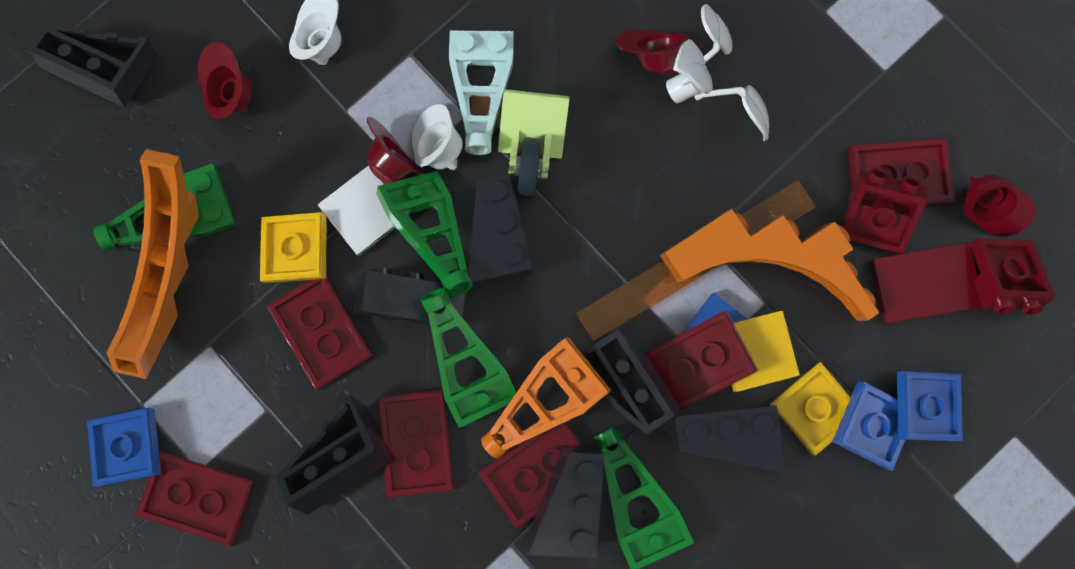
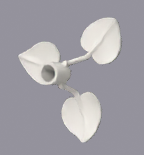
M705 4L701 8V19L706 32L714 41L713 48L703 56L698 46L691 39L685 41L679 49L673 70L681 74L667 80L668 93L677 104L693 96L698 101L704 97L739 94L742 97V102L748 115L763 134V141H766L769 135L768 112L764 101L751 85L745 88L735 87L712 90V78L705 63L719 52L720 49L725 55L730 54L732 51V39L723 20L708 4Z

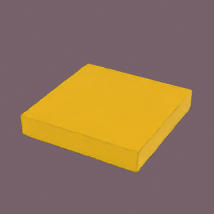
M319 212L261 217L260 281L273 283L326 279L327 215Z
M783 310L734 322L759 370L731 384L733 392L800 375Z
M818 362L768 405L777 406L778 417L810 455L816 456L833 441L851 397L825 366Z

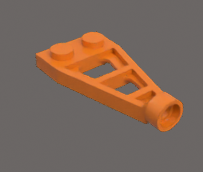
M564 338L538 361L495 425L481 438V443L492 457L499 459L509 448L587 412L612 390L570 338ZM549 377H554L569 396L568 402L555 410H547L537 398L538 390ZM525 403H528L540 420L530 428L522 430L513 417Z

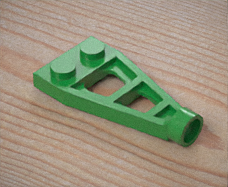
M212 163L184 173L187 192L195 194L199 218L188 238L205 237L236 226L237 224L217 167ZM145 199L112 221L93 228L96 241L103 251L117 246L142 244L143 233L138 232L135 220L144 214ZM116 229L119 231V238H117L114 231Z
M435 171L379 185L376 194L388 219L438 276L448 296L457 297L470 290L473 284L466 272L467 267L451 195L439 172ZM435 208L438 212L439 226L422 230L409 217L411 213ZM446 237L451 253L436 256L427 242Z
M438 288L421 297L420 301L429 317L444 398L458 427L461 428L507 406L515 396L516 390L505 367L452 305L446 289ZM445 307L444 311L441 313L434 312ZM453 327H458L467 339L468 346L453 353H448L442 334ZM473 356L484 366L486 375L465 386H461L456 380L455 364L464 358Z
M618 426L594 436L593 438L598 448L605 454L604 472L616 537L630 569H640L694 544L680 511L624 442ZM618 443L615 450L609 451L606 449L607 446ZM628 464L632 466L639 477L641 485L627 493H622L615 477V471L617 468ZM643 495L648 497L657 507L659 518L650 524L636 529L630 524L627 507L630 500Z

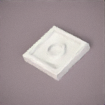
M369 166L318 204L358 257L396 228L388 219L376 194L377 187L384 183L374 176Z

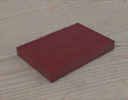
M947 138L851 145L847 148L852 189L860 171L869 172L870 169L877 168L887 172L889 178L902 181L903 177L910 176L921 181L922 186H925L928 201L926 205L949 204L955 201Z
M970 243L877 258L870 261L884 325L982 307L973 279L977 277Z
M327 276L326 279L309 280L267 305L269 312L312 386L317 391L374 357Z
M727 310L645 353L681 410L759 370Z
M443 390L378 397L381 437L392 459V462L384 466L386 498L454 491L447 407Z
M566 422L519 443L478 473L516 529L535 516L539 504L541 505L547 491V484L563 446H582Z
M159 451L161 475L148 478L135 516L229 547L234 546L256 481L165 451Z

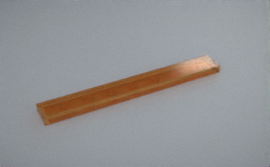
M799 180L741 215L749 227L746 231L751 235L777 217L784 215L786 219L795 221L812 211L816 206ZM664 261L580 310L576 315L594 342L720 265L705 269L684 281L677 282Z

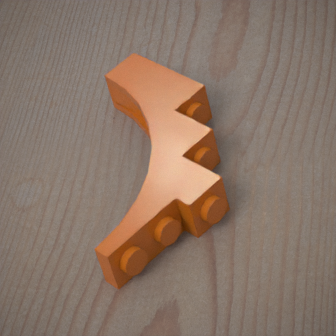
M145 149L140 158L144 179L145 210L139 262L127 307L107 351L113 372L146 379L178 317L173 295L189 266L184 244L199 218L195 194L187 192L180 156Z
M730 209L660 254V257L677 282L684 281L705 269L725 263L750 261L776 264L800 272L823 285L845 305L857 321L870 320L879 314L874 306L876 300L873 294L867 288L861 286L856 278L858 276L857 270L850 261L843 258L853 248L849 243L851 239L848 232L841 225H837L836 222L820 227L800 241L798 238L800 232L795 223L782 215L749 235L746 231L749 227L744 217L738 212L735 214L733 209Z

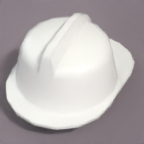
M338 0L304 1L298 13L294 32L289 43V50L294 58L300 60L310 59L320 65H326L329 58L337 52L342 40L340 30L336 25L339 9Z
M436 104L426 109L414 125L412 145L415 162L418 166L428 165L437 170L445 169L446 167L451 170L457 168V157L462 150L463 141L453 127L448 108L442 104Z

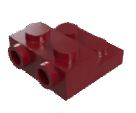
M872 168L869 172L860 171L849 196V207L841 226L848 232L852 242L903 254L928 201L926 188L922 186L921 181L914 177L905 176L901 181L889 178L887 172L877 168Z
M977 238L970 245L980 270V274L973 279L983 309H994L996 315H1005L1014 310H1022L1023 315L1031 316L1043 311L1044 306L1056 298L1033 240Z

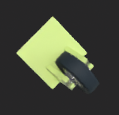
M504 89L498 152L510 153L508 173L513 176H519L517 188L519 196L534 197L537 178L548 179L550 158L562 159L569 96Z

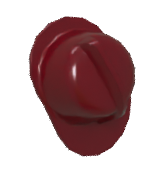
M640 29L623 32L616 37L615 44L622 50L637 53L646 71L658 74L679 73L673 70L679 49L685 41L691 38L685 33H667Z
M221 42L210 43L203 49L198 62V76L206 111L211 117L217 119L227 118L232 113L247 112L248 104L252 97L253 87L251 80L239 70L234 52L227 44Z
M367 117V124L375 136L367 158L369 168L374 176L382 183L387 184L406 179L413 172L419 175L423 174L422 169L405 153L392 134L376 119Z
M986 175L979 179L974 176L970 178L971 185L966 192L964 213L985 231L995 236L1007 237L1020 233L1033 222L1036 214L1034 202L1028 195L1014 184L1008 182L1004 177Z

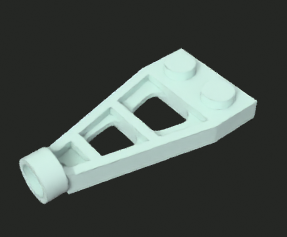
M450 30L449 63L466 132L465 151L469 154L485 155L491 152L492 135L502 104L503 92L507 88L513 68V31ZM469 65L494 66L496 71L492 83L489 86H472L468 81L467 67ZM489 96L491 98L487 116L471 115L470 97Z

